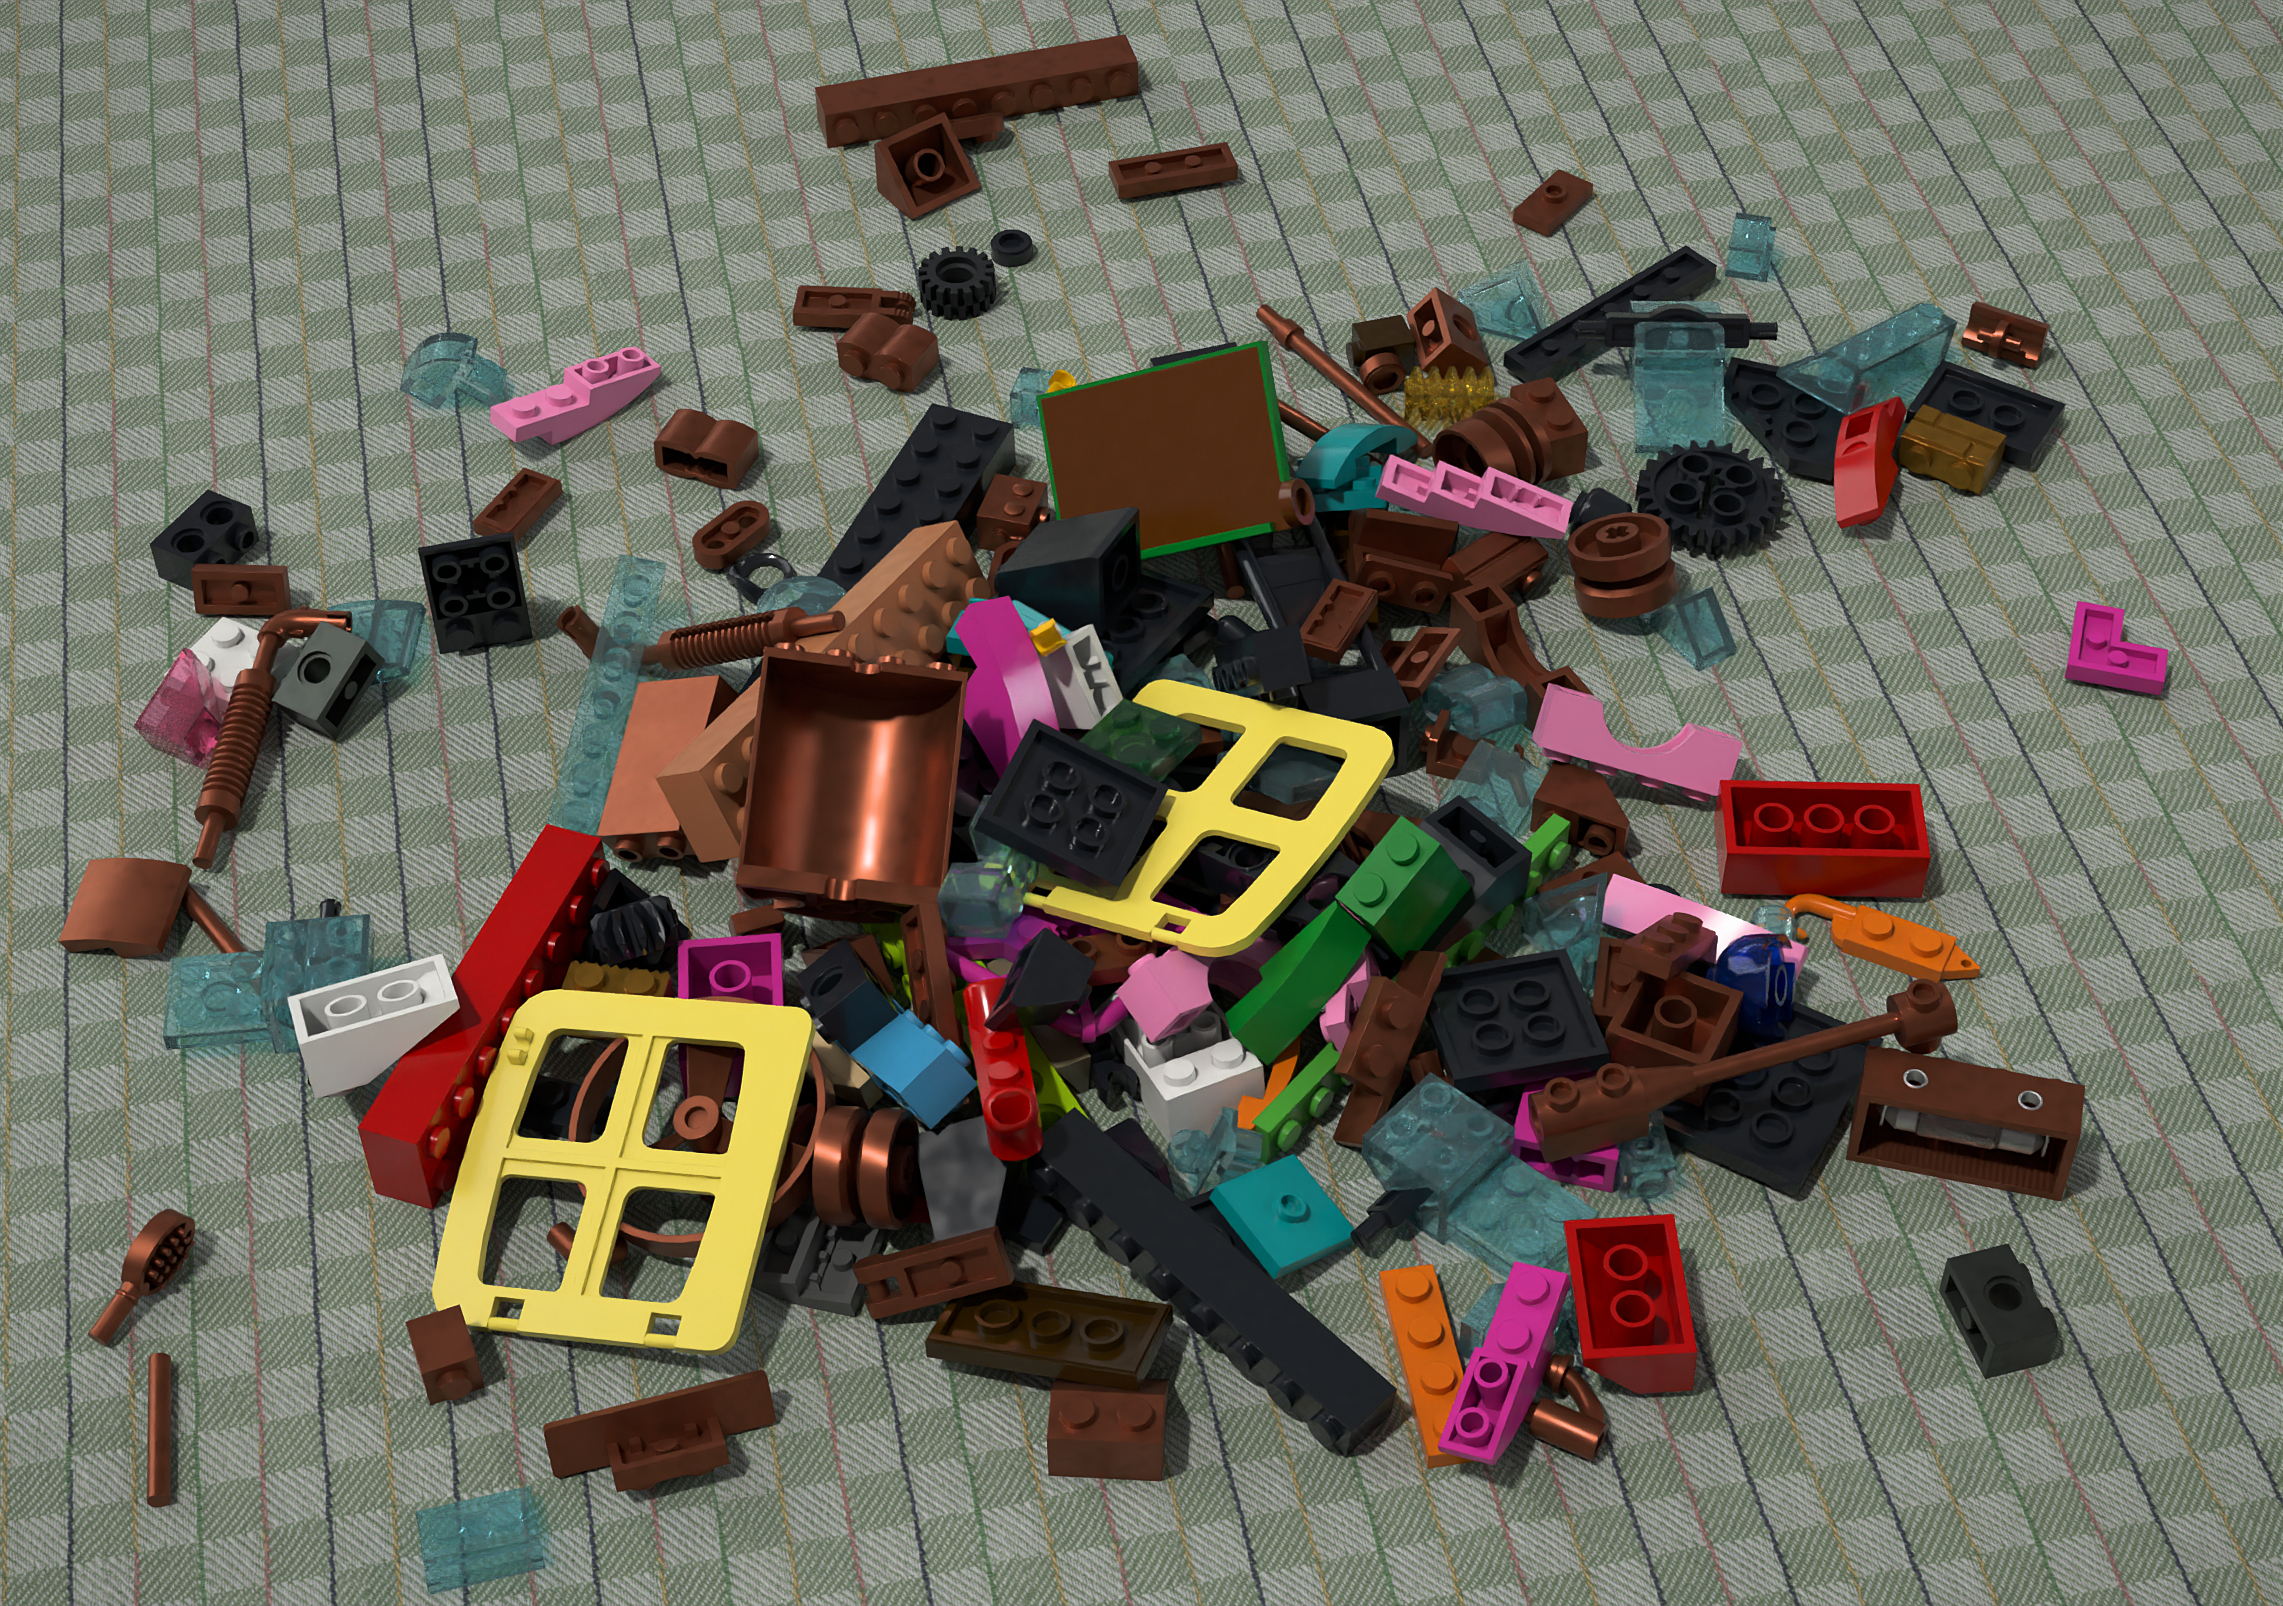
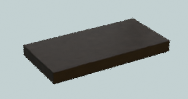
M1013 1280L1011 1284L949 1300L925 1341L926 1354L930 1358L1139 1391L1174 1321L1173 1307L1169 1304Z

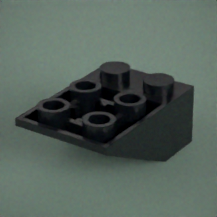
M513 532L418 548L440 654L533 638Z
M1461 795L1456 796L1417 826L1444 847L1471 884V888L1419 951L1444 953L1527 891L1533 853Z

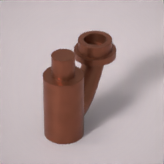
M1554 1353L1544 1373L1543 1384L1551 1387V1392L1560 1395L1565 1388L1580 1412L1543 1397L1539 1404L1532 1401L1522 1422L1530 1425V1435L1593 1461L1602 1446L1608 1426L1605 1423L1602 1405L1591 1387L1573 1368L1575 1356L1569 1353L1565 1354V1356Z

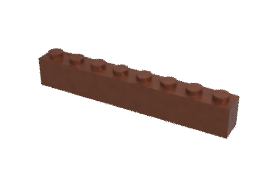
M1119 35L815 87L817 119L827 148L885 139L945 112L948 120L987 113H1002L1003 118L1138 95V60L1126 35Z

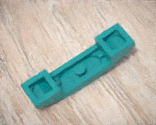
M1343 424L1326 433L1315 443L1300 464L1296 475L1298 478L1303 479L1309 487L1336 489L1356 478L1355 459L1368 452L1399 454L1418 443L1417 434L1399 425Z

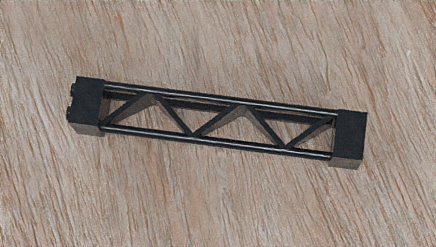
M1232 342L1150 358V368L1236 347L1237 344ZM1288 459L1291 480L1298 479ZM1314 515L1310 525L1302 526L1309 544L1272 547L1274 533L1230 543L1269 630L1299 624V628H1301L1333 578L1347 582L1316 515ZM1366 621L1355 637V641L1367 665L1327 666L1328 661L1306 655L1312 682L1298 685L1300 694L1298 695V710L1368 725L1384 731L1392 740L1395 757L1392 767L1384 778L1386 779L1406 774L1410 705L1392 667H1388ZM1301 748V758L1299 759L1314 794L1327 791L1346 760L1341 757Z

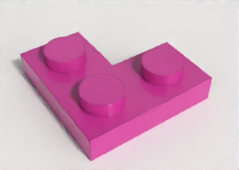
M2077 601L2064 678L2161 695L2165 681L2168 650L2120 641L2125 609Z

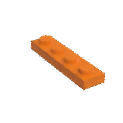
M1433 1264L1380 1271L1379 1288L1427 1469L1475 1462L1474 1460L1440 1452L1438 1449L1440 1438L1464 1374Z

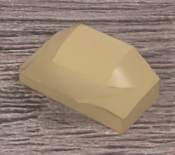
M816 1031L812 1046L827 1068L835 1095L869 1110L884 1095L882 1091L876 1086L872 1078L835 1042H832L830 1045L827 1044ZM809 1060L805 1077L816 1086L813 1067Z

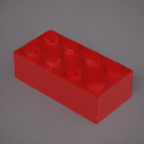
M1720 780L1714 814V830L1721 894L1801 895L1811 893L1823 896L1922 898L1931 856L1920 784Z

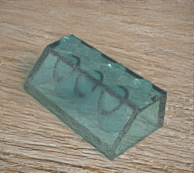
M1921 302L1875 320L1778 368L1776 376L1848 416L1935 371L1940 362L1946 358L1958 321L1945 315L1938 306Z

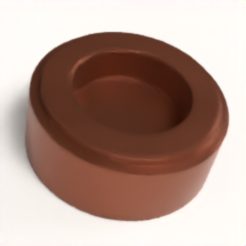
M1380 353L1364 362L1360 368L1359 375L1363 385L1373 394H1386L1400 386L1405 378V369L1396 354Z

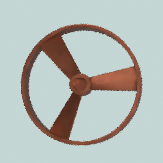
M729 996L694 998L695 1000L761 1004L744 998ZM616 1038L600 1055L585 1077L572 1109L568 1141L590 1142L593 1125L602 1101L613 1082L621 1074L629 1046L628 1039ZM687 1044L688 1099L682 1102L674 1113L673 1124L677 1133L647 1147L674 1150L685 1142L695 1153L712 1154L719 1152L724 1154L728 1151L734 1122L725 1116L722 1112V1106L737 1047ZM813 1046L809 1060L813 1067L817 1086V1113L814 1129L807 1147L790 1141L787 1143L764 1235L787 1219L812 1191L813 1157L817 1134L827 1110L836 1105L835 1092L830 1075ZM577 1183L579 1189L581 1190L583 1196L586 1199V1187L582 1184ZM621 1221L618 1234L631 1244L649 1252L678 1258H696L704 1232L688 1235H663L643 1231Z

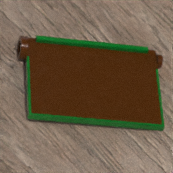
M1260 340L1036 396L1057 520L1125 507L1139 508L1141 562L1310 525L1314 519L1315 504L1310 487L1303 479L1291 480L1268 341Z

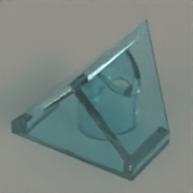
M1527 258L1520 259L1457 292L1461 303L1472 310L1478 331L1523 342L1546 328L1542 296Z
M1608 871L1524 900L1521 935L1539 952L1566 948L1586 996L1594 991Z

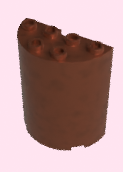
M777 643L774 647L764 646L736 877L737 890L752 901L775 899L774 909L831 921L871 924L894 923L895 913L904 915L919 902H939L941 913L944 909L968 672L956 671L955 666L941 662L928 663L926 667L906 665L904 659L895 656H879L876 658L875 664H862L856 662V655L847 650L830 649L825 654L806 652L803 646L794 643Z

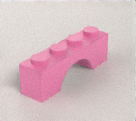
M1548 683L1532 735V740L1537 746L1543 748L1541 755L1550 759L1569 763L1571 756L1589 760L1588 768L1611 776H1616L1618 769L1636 774L1634 781L1658 789L1663 788L1664 782L1682 787V795L1704 802H1709L1711 795H1718L1720 780L1732 779L1743 742L1732 734L1687 722L1676 736L1661 745L1649 748L1628 746L1617 741L1610 734L1604 720L1603 704L1596 696Z
M1260 936L1248 948L1233 955L1216 958L1178 950L1177 946H1173L1160 957L1156 958L1153 953H1150L1133 963L1127 970L1130 977L1116 993L1152 1043L1185 1030L1213 1002L1208 983L1223 987L1242 999L1263 980L1259 969L1284 946Z

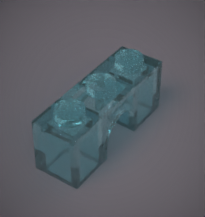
M984 795L969 826L979 862L952 863L936 897L937 902H939L942 918L947 924L948 936L1006 939L1014 919L1019 918L1022 913L1023 899L1030 883H1034L1038 876L1040 862L974 830L991 795Z

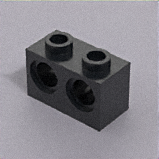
M206 490L150 543V548L159 577L193 591L191 570L195 564L234 565L245 553L254 547L259 541V536L251 506L211 490Z

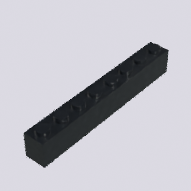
M1077 1108L1071 1109L1043 1133V1147L1038 1153L1027 1158L1026 1174L1033 1187L1044 1196L1048 1197L1051 1195L1064 1206L1068 1216L1077 1227L1084 1231L1090 1230L1101 1239L1115 1261L1123 1266L1130 1265L1145 1279L1149 1290L1162 1301L1169 1300L1184 1313L1186 1321L1197 1334L1202 1337L1209 1336L1220 1345L1235 1368L1243 1373L1250 1372L1266 1386L1267 1393L1279 1407L1284 1410L1291 1409L1307 1423L1309 1431L1319 1443L1326 1447L1333 1446L1346 1458L1391 1415L1397 1392L1396 1387Z

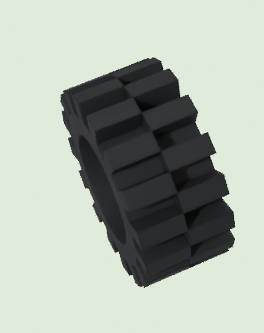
M956 246V251L950 252L949 247L941 248V255L933 251L929 254V259L924 258L922 260L921 267L918 270L920 300L926 311L932 310L933 316L939 317L944 313V320L952 321L953 315H959V321L966 320V314L969 313L973 318L980 316V309L987 312L990 309V303L994 304L996 300L995 268L992 259L988 260V255L984 252L977 255V249L972 247L969 248L968 252H963V246Z

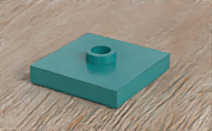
M1294 1154L1216 1186L1209 1197L1274 1280L1353 1244L1350 1233L1352 1230H1355L1354 1227Z

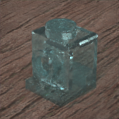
M1022 366L1010 392L1011 424H1014V428L1020 429L1022 424L1041 427L1036 396L1047 393V390L1050 388L1048 381L1055 372Z
M1662 1110L1649 1114L1648 1136L1617 1144L1619 1157L1615 1184L1620 1200L1639 1197L1651 1199L1662 1194L1673 1193L1677 1167L1663 1125L1664 1115Z

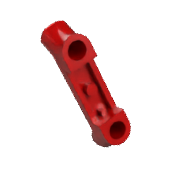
M992 978L969 984L962 994L990 1151L1001 1160L1018 1161L1038 1153L1043 1147L1044 1137L1023 1028L991 1031L984 1026L1006 979Z

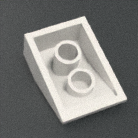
M443 953L287 997L298 1044L315 1099L325 1096H344L351 1093L356 1087L369 1084L460 1008Z

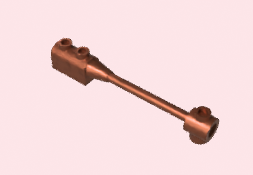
M1917 979L1909 984L1907 991L1887 997V1013L1691 1067L1689 1065L1649 1068L1630 1066L1625 1068L1617 1063H1609L1598 1070L1597 1076L1575 1082L1564 1077L1554 1078L1546 1084L1545 1090L1528 1094L1529 1123L1546 1163L1648 1136L1649 1114L1696 1091L1697 1087L1894 1034L1901 1047L1911 1053L1921 1055L1932 1053L1940 1047L1942 1037L1956 1034L1958 1031L1955 1005L1944 983H1935L1929 979Z

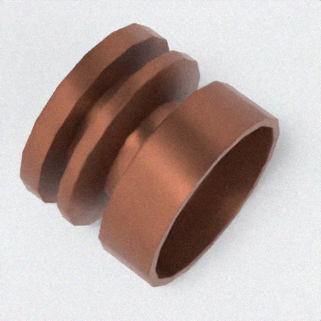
M1504 397L1491 402L1485 408L1474 412L1471 417L1462 419L1440 431L1433 441L1432 458L1435 467L1440 460L1480 478L1483 477L1488 467H1492L1534 486L1545 481L1552 471L1553 456L1551 446L1541 423L1530 409L1511 398Z

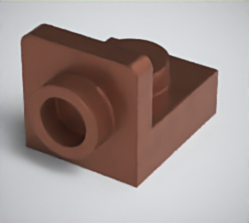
M1441 709L1435 725L1427 724L1422 736L1420 750L1427 753L1426 773L1482 787L1495 755L1496 741L1451 730V711Z

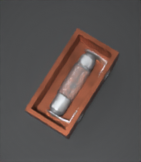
M1868 1045L1853 1110L1846 1160L2061 1201L2081 1135L2085 1085L2064 1082L2060 1079H2048L2011 1072L2002 1068L1968 1064L1949 1058L1915 1054L1895 1048Z

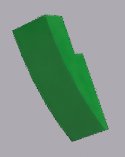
M1335 900L1259 969L1263 980L1225 1013L1232 1036L1266 1065H1269L1307 1027L1339 988L1371 939L1372 934L1370 930Z

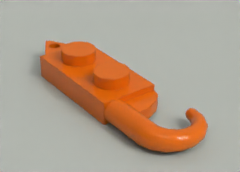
M1811 893L1797 895L1787 900L1781 909L1780 921L1783 928L1791 936L1800 940L1806 939L1807 933L1796 925L1794 917L1800 912H1810L1832 920L1830 928L1831 938L1837 946L1842 948L1841 952L1918 979H1929L1935 983L1940 982L1942 979L1977 978L1979 975L1980 966L1956 945L1957 937L1861 904L1857 908L1823 895Z

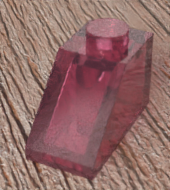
M183 648L133 727L152 748L199 767L206 754L217 743L222 720L211 673L192 650Z

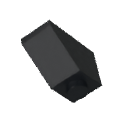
M1045 927L1018 952L984 1026L991 1031L1053 1024L1067 1010L1078 1011L1092 991L1093 987L1087 982L1096 962Z

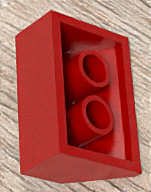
M1674 1214L1564 1220L1563 1229L1583 1366L1636 1394L1692 1391L1694 1388L1697 1347Z

